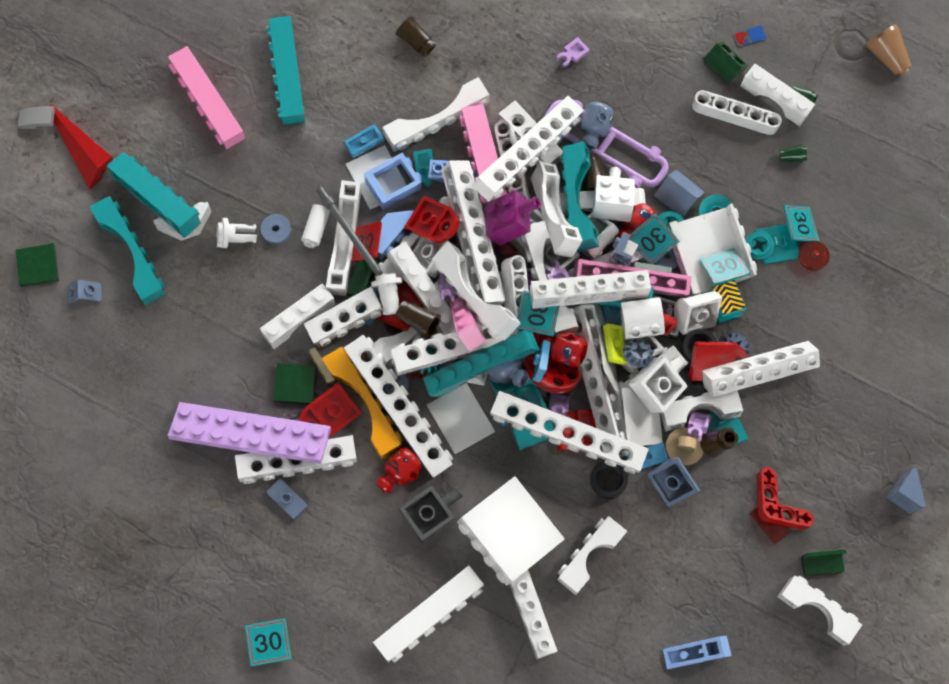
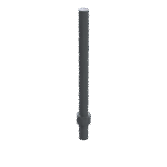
M322 186L319 187L316 191L322 198L326 209L330 210L374 274L376 276L382 275V270L336 207L335 200L327 194Z

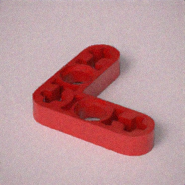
M764 467L757 473L758 513L763 521L799 530H806L813 525L814 518L809 511L778 503L777 475L772 468ZM764 490L771 494V499L765 496ZM783 512L789 515L790 520H786L783 517Z

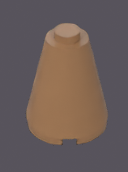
M897 24L887 28L865 43L867 48L894 75L899 74L902 76L910 71L908 67L911 66V62Z

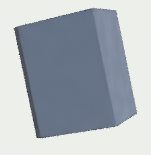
M675 170L666 177L653 197L670 211L676 212L684 218L705 192L679 171Z
M679 457L669 458L647 474L668 507L700 491Z
M913 468L901 475L886 497L909 514H913L926 507L917 468Z

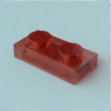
M758 507L749 513L774 545L791 532L788 527L763 521L759 516Z

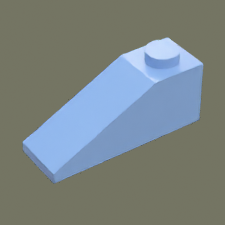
M718 636L663 649L667 669L732 656L727 636Z

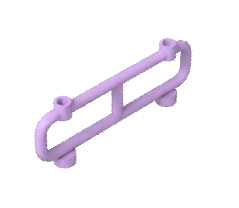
M563 100L555 101L550 106L545 116ZM574 100L581 108H583V104L580 101ZM613 127L610 128L608 135L598 149L588 148L590 154H597L602 161L612 167L620 168L622 173L629 176L628 179H634V188H640L642 184L647 187L658 186L669 170L668 162L660 155L661 150L658 147L652 146L649 149ZM569 132L565 137L561 135V139L557 144H560L563 138L574 144L581 142V139ZM614 137L643 153L650 161L658 162L662 168L656 178L649 180L605 154L604 152Z

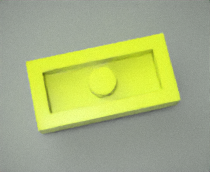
M605 324L603 331L608 362L623 365L627 363L623 356V348L625 346L623 328L615 324Z

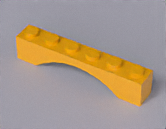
M340 347L323 357L322 360L334 380L351 387L366 403L372 418L371 442L380 458L384 459L402 448L401 442L403 439L398 431L394 432L391 428L393 423L388 415L384 416L381 411L383 407L378 398L374 400L371 395L373 393L372 389L367 383L364 384L361 379L363 376L353 366L352 360L344 349Z

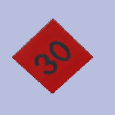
M381 221L356 227L355 234L372 258H377L382 228ZM354 245L351 263L364 261V258Z

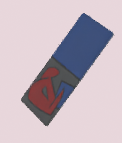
M762 26L733 33L738 47L767 39Z

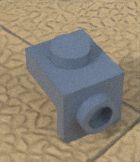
M624 232L621 238L617 237L613 244L615 251L612 258L618 264L630 266L633 256L623 252L630 235Z

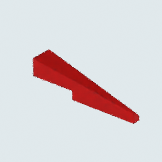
M54 107L53 122L87 187L91 189L103 178L102 174L108 169L107 165L114 159Z

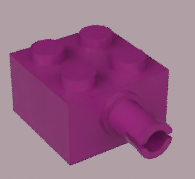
M514 190L485 204L486 237L501 246L531 232L529 213L541 208L540 200L536 197L528 200Z

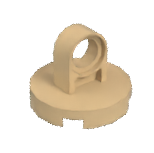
M679 428L668 436L665 442V449L669 458L679 457L683 465L689 467L697 463L702 458L704 452L698 441V436L692 435L688 437V429Z

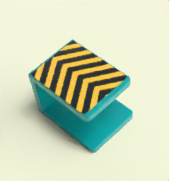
M735 280L711 286L708 292L715 291L722 296L717 318L718 323H724L741 317V312L746 310V306Z

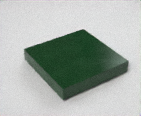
M54 243L15 250L19 285L21 287L59 281Z
M277 363L273 401L294 404L312 403L316 366Z

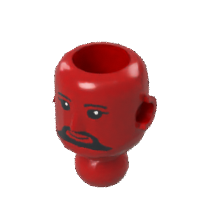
M400 448L385 462L384 470L386 474L377 479L376 485L385 494H388L393 490V486L396 483L400 486H405L410 481H415L422 470L421 461L408 448Z

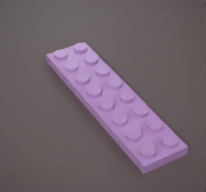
M179 402L168 438L170 440L322 464L331 427Z

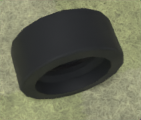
M703 329L693 330L683 339L680 351L689 365H691L692 355L688 350L691 340L702 338L707 342H717L715 336L709 331Z
M602 461L594 467L590 475L592 490L602 498L612 499L618 497L623 493L628 484V474L623 470L624 467L619 465L613 467ZM606 468L616 470L620 475L619 486L612 491L602 489L597 481L600 471Z

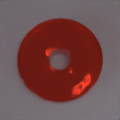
M813 240L806 242L800 248L798 258L801 265L807 270L818 271L827 265L830 254L828 248L823 243Z

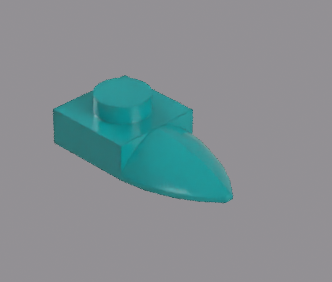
M432 149L415 151L413 155L416 171L421 175L423 184L430 187L433 181L428 177L430 160H434Z

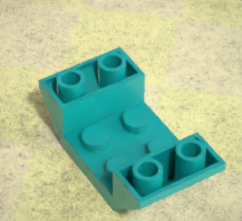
M530 378L523 387H516L513 383L502 384L489 380L496 397L498 392L501 391L547 409L537 385ZM511 407L507 410V414L510 417H515L518 414V410ZM531 414L525 420L528 424H534L537 418ZM552 422L544 424L545 430H554ZM512 427V434L520 451L549 439L545 436L541 438L535 437L530 434L531 431L524 428L520 431Z

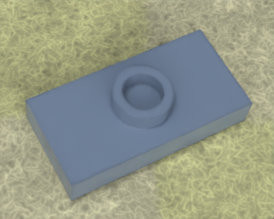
M280 478L266 491L294 520L308 507V504Z

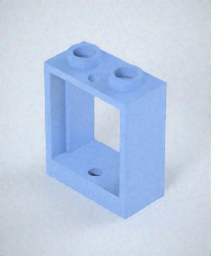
M403 153L364 173V181L382 210L421 190L422 177L418 172L415 173L409 157L406 158ZM402 164L413 182L387 196L376 180V177Z

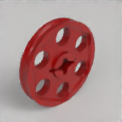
M537 352L525 357L524 368L528 372L530 380L547 392L555 394L568 393L577 386L581 379V366L570 367L554 361L549 355L547 371L540 382L533 381L535 365L532 364L533 359L531 357H534ZM566 374L572 375L574 379L568 378ZM553 381H558L561 386L555 385Z

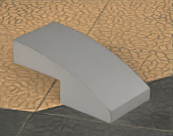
M42 106L20 110L18 128L37 129V126H53L54 107Z

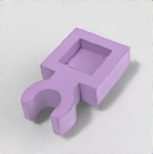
M577 37L564 47V52L559 53L556 60L565 59L566 61L562 67L566 68L571 60L575 63L589 53L590 49Z
M554 260V267L552 268L547 263L545 264L548 280L570 278L565 268L560 269L557 260Z
M440 273L438 290H442L440 298L443 300L444 296L448 295L451 297V301H454L457 289L445 280L447 278L445 274Z
M551 393L549 409L565 416L569 408L570 395Z
M692 411L688 422L687 436L696 435L700 442L703 433H707L711 422V415Z

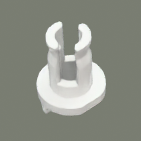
M222 218V221L217 223V247L227 248L228 243H256L257 235L235 234L255 233L256 224H253V226L229 224L228 218Z
M395 273L376 276V281L371 282L372 288H378L384 310L383 315L396 314L399 308L397 285L402 283V278L399 277V274Z

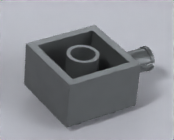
M431 485L401 506L399 512L423 544L455 521L449 506L463 498L458 488L455 487L452 491L441 497Z

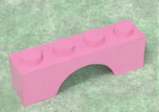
M457 294L454 301L448 300L456 333L468 351L486 342L484 333L476 320L478 315L466 306L467 301L460 298Z

